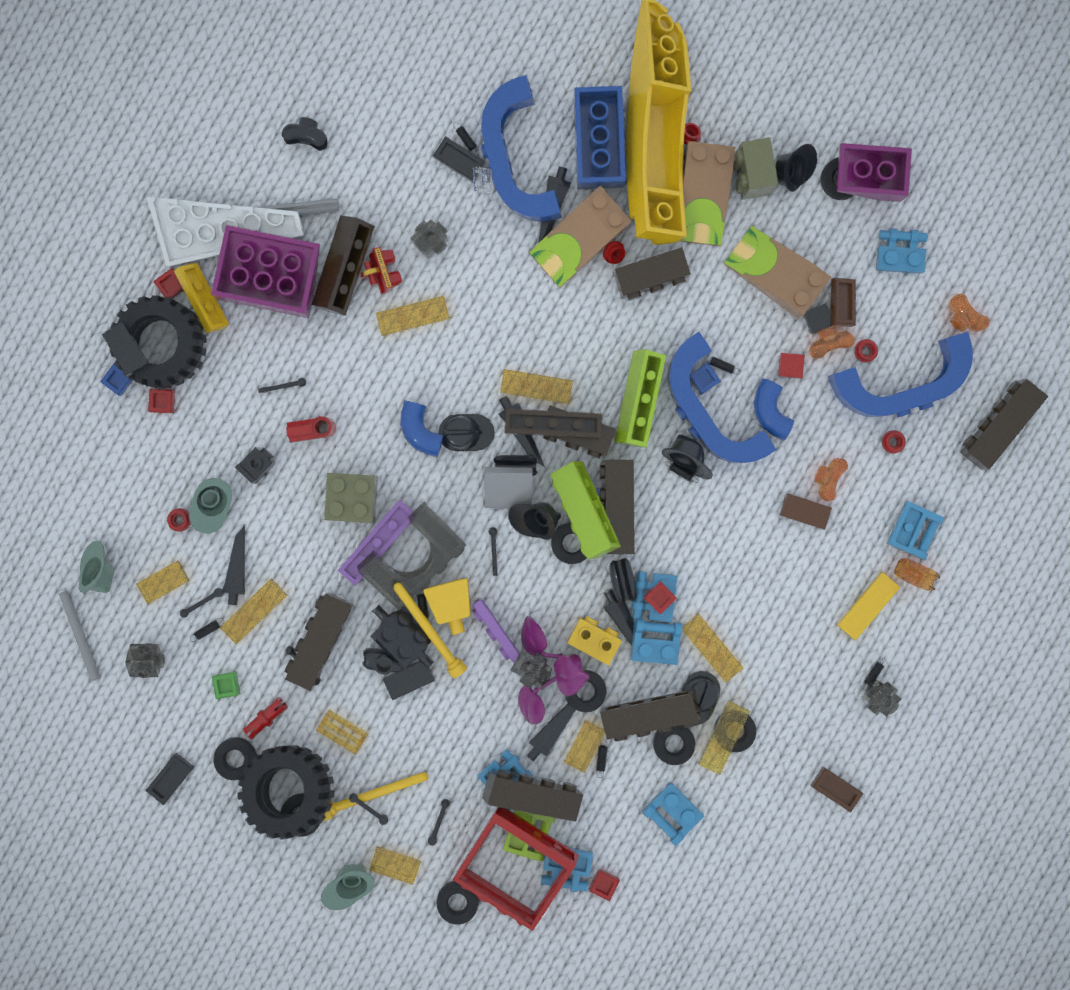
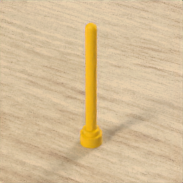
M395 583L393 586L395 592L447 662V672L452 678L463 674L467 670L466 664L462 659L453 656L403 585Z
M421 772L358 794L357 796L361 801L367 802L428 780L429 776L428 773ZM349 798L335 803L331 801L329 803L332 804L329 812H325L326 818L323 821L333 819L338 811L358 804L350 802Z

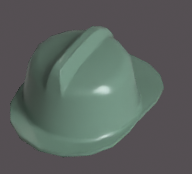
M210 478L203 481L197 487L189 510V520L195 530L210 534L218 531L223 526L232 501V490L226 481L220 478Z
M94 541L87 546L82 555L78 589L81 593H86L90 590L108 593L114 576V568L105 560L103 544Z
M362 863L358 865H345L338 871L336 879L323 889L321 902L330 910L346 909L373 890L374 879L372 875L366 872L365 866Z

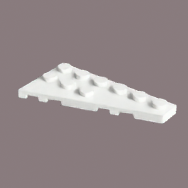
M146 196L166 267L220 255L226 225L288 238L305 235L298 211Z

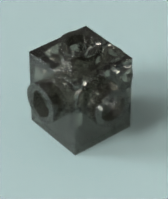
M431 219L427 223L425 221L420 223L415 229L416 233L410 238L415 247L428 260L435 253L439 255L448 246L446 244L448 241L447 229L439 221L435 224Z
M130 644L125 661L129 676L141 678L159 676L160 668H163L165 665V655L161 654L159 644Z
M522 650L510 670L520 677L519 682L531 689L534 685L541 689L549 681L553 669L546 664L548 660L538 653H535L533 656Z
M878 680L871 683L861 697L868 703L866 707L875 715L881 713L886 717L898 709L901 700L896 694L898 690L889 682L883 684Z

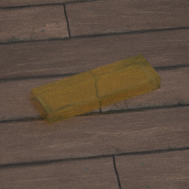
M444 295L376 313L381 336L450 319Z
M504 369L500 393L569 404L573 380Z
M270 579L220 629L235 644H238L288 595L273 579Z
M699 614L683 626L682 631L725 683L743 669V666Z
M730 700L727 701L698 764L721 775L748 718L749 709Z

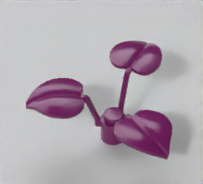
M527 616L521 631V642L526 653L533 658L538 657L540 654L541 657L557 659L554 662L555 677L539 685L534 690L529 685H525L519 692L518 703L521 713L531 725L540 723L545 715L543 700L537 695L541 689L557 680V686L561 693L565 696H571L584 686L589 675L581 670L582 661L577 654L566 656L562 653L551 654L544 652L547 648L545 634L531 616Z

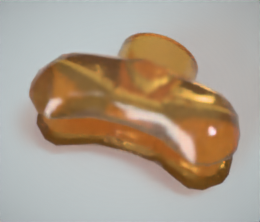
M957 294L950 299L949 309L953 313L950 322L957 330L964 332L968 328L973 332H980L989 326V318L978 313L970 305L966 295Z
M835 326L817 332L819 340L811 343L809 353L812 358L819 359L831 350L850 348L855 343L854 336L848 331L837 332Z
M836 458L830 461L828 467L819 466L813 482L820 484L818 494L823 500L832 501L835 499L838 480L848 469L846 460Z
M907 558L899 559L894 569L895 576L926 591H934L936 588H934L933 583L935 580L940 579L938 572Z

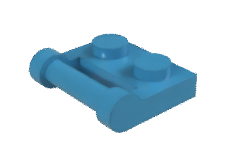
M905 501L886 544L926 561L928 556L927 550L939 524L942 525L945 518L909 501ZM927 518L930 520V523L918 549L913 546Z
M635 619L630 660L677 665L680 637L683 630L682 623L663 624ZM642 632L671 634V640L642 637Z
M671 781L642 810V813L647 818L650 817L670 837V841L675 846L704 817V814ZM659 805L681 825L677 831L656 811Z

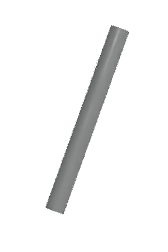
M68 590L61 592L59 596L90 680L99 679L100 675Z

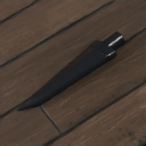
M561 166L558 167L556 177L548 176L546 192L555 190L560 209L571 185V182L565 180L567 168ZM556 220L541 222L538 243L552 231Z
M507 396L499 399L504 411L498 414L504 422L506 409H521L519 402L512 406ZM513 434L529 456L536 457L538 459L537 463L545 467L532 435Z
M245 524L235 536L223 586V592L229 593L228 605H237L238 594L245 595Z
M608 589L603 593L608 601V604L603 606V608L630 645H632L634 621L626 602L620 604L612 589Z
M567 704L529 741L533 748L527 754V757L533 762L540 753L547 757L576 710Z

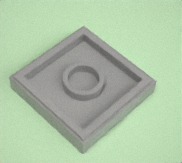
M485 467V508H511L515 504L532 505V468Z

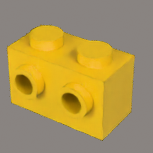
M586 616L585 619L579 617L567 639V643L609 666L622 643L621 638L618 637L620 633L608 626L606 630L597 626L599 622L590 616Z

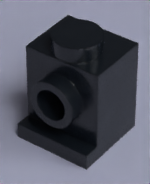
M255 447L235 468L249 482L257 484L276 463L272 460L274 456L266 448L260 449ZM255 459L259 461L257 468L252 466V462Z

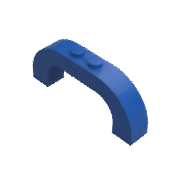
M524 75L507 81L496 89L488 99L481 121L484 140L481 150L484 159L488 158L490 167L486 168L489 181H494L495 188L507 207L524 219L545 222L562 218L555 190L541 194H528L516 186L504 138V126L508 117L518 109L535 105L527 76Z
M967 331L938 341L943 355V367L938 377L930 383L886 397H878L864 389L857 369L854 367L829 375L830 385L835 396L846 408L866 417H883L897 414L898 418L911 414L910 409L919 407V410L933 407L934 401L954 393L968 377L973 360V349L969 333Z
M697 332L677 349L668 368V388L677 406L675 409L677 415L682 421L686 419L690 426L688 431L693 439H699L708 452L721 460L731 463H747L765 458L777 449L764 430L759 431L742 442L727 439L718 430L692 390L690 384L692 367L698 360L712 352L701 333Z

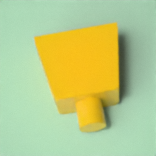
M468 577L424 588V595L438 625L448 622L452 635L465 632L462 619L471 616Z

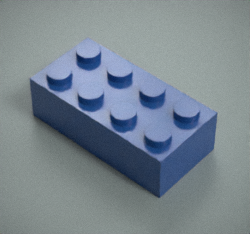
M622 86L574 87L577 189H597L599 186L602 188H624L626 172Z

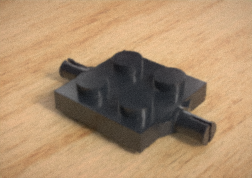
M405 604L389 615L380 605L372 611L382 622L370 637L402 670L417 659L427 669L434 663L425 653L431 640Z

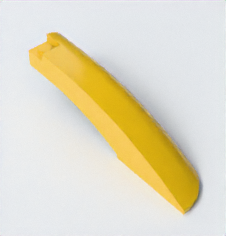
M641 0L632 56L627 111L626 158L630 219L635 220L636 238L649 239L652 244L662 245L675 243L687 237L683 195V145L688 97L691 93L687 41L679 22L674 23L667 14L669 10L655 0Z

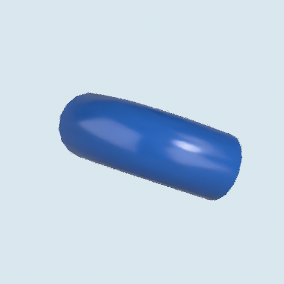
M762 378L753 402L755 416L763 429L784 441L792 430L794 420L780 413L777 408V400L783 387L773 381Z
M404 400L400 420L404 438L414 449L438 458L444 435L431 432L425 427L424 415L427 406Z

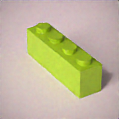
M647 349L633 351L614 442L632 447L647 448L666 355Z
M572 461L551 473L553 488L559 493L562 500V508L570 518L571 529L581 543L580 549L583 555L588 560L598 559L621 547L584 462Z

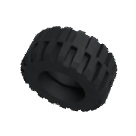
M152 295L151 298L143 296L138 298L137 303L131 301L126 304L128 309L125 312L120 310L116 316L119 317L117 323L112 322L110 328L124 322L138 346L141 334L145 328L156 321H166L173 325L178 336L176 351L169 360L157 365L149 363V365L126 377L145 386L161 387L164 389L171 388L172 385L179 386L183 384L185 378L191 379L195 375L194 369H200L203 364L200 362L201 356L206 355L207 350L203 348V343H207L206 335L202 333L204 328L201 322L197 320L194 312L171 298H163L159 295ZM109 349L111 356L115 357L111 349ZM116 359L115 365L118 369L123 370Z
M297 745L268 748L262 751L261 755H256L252 758V765H246L243 773L246 774L245 778H240L238 786H242V792L237 793L238 800L242 799L243 806L239 807L242 814H247L248 817L245 821L249 826L256 825L255 831L259 834L266 833L268 838H280L281 840L303 835L315 829L317 824L322 823L326 818L325 812H329L332 807L329 800L334 798L335 790H330V784H333L334 780L333 776L328 777L327 772L330 770L328 765L320 762L322 757L318 754H312V750L306 747L300 748ZM281 769L293 770L301 778L304 786L303 802L300 808L292 814L279 812L273 806L269 796L270 782L273 776Z

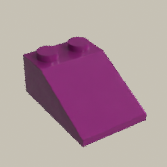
M841 143L836 192L879 201L901 202L909 196L912 148Z

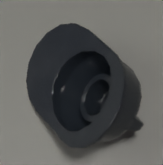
M804 144L792 153L781 155L776 161L775 168L778 183L786 186L791 192L796 191L804 184L816 169L817 152L813 145Z
M455 414L448 416L442 421L438 434L444 435L442 444L449 450L479 451L491 444L495 431L491 421L483 415Z
M678 435L670 448L662 450V455L666 459L687 469L695 476L707 480L712 479L713 474L711 470L703 464L704 450L697 441L684 435Z
M539 502L533 505L515 504L508 512L510 524L517 532L525 536L546 540L554 537L558 520L561 518V513L556 512L546 502Z
M706 671L694 672L688 677L682 691L695 689L701 713L699 722H696L697 725L709 720L720 696L719 681L713 674Z

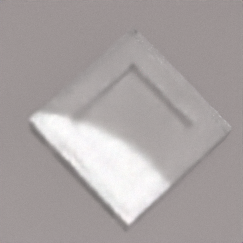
M481 166L473 167L474 191L483 194L493 193L492 169Z

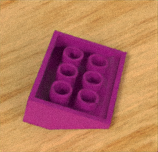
M226 225L211 295L221 301L309 318L314 298L320 244Z

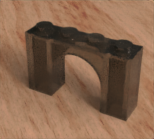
M425 501L408 516L410 523L427 538L430 544L428 559L420 568L410 572L398 571L392 568L374 550L357 566L358 572L398 610L406 606L393 588L395 583H401L411 598L414 599L413 596L419 590L423 591V589H426L431 583V579L436 574H441L447 568V563L451 559L459 557L466 546L464 540Z

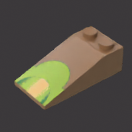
M688 141L683 162V195L687 237L679 242L721 246L736 147Z
M599 186L538 243L529 254L556 285L561 288L601 253L608 243L614 241L626 231L632 221L607 192Z
M753 226L749 228L723 263L797 319L807 312L832 278L809 260Z

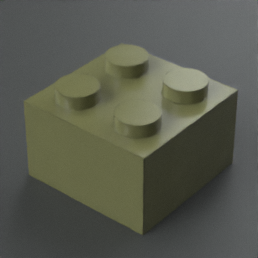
M771 137L744 141L735 152L733 170H737L736 190L738 194L741 193L742 200L769 196L778 186Z
M327 473L324 520L375 523L378 476Z

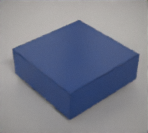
M708 362L690 374L691 382L701 395L721 382Z
M113 363L100 382L118 396H122L133 380L127 378L123 374L124 371L118 369L115 363Z

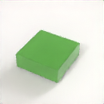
M236 671L212 676L216 699L240 695Z

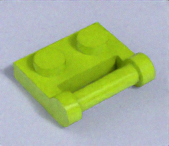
M517 810L513 812L533 826H535L536 819L542 820L540 830L546 834H549L551 824L556 819ZM507 832L503 851L536 861H543L544 854L536 849H529L528 844Z

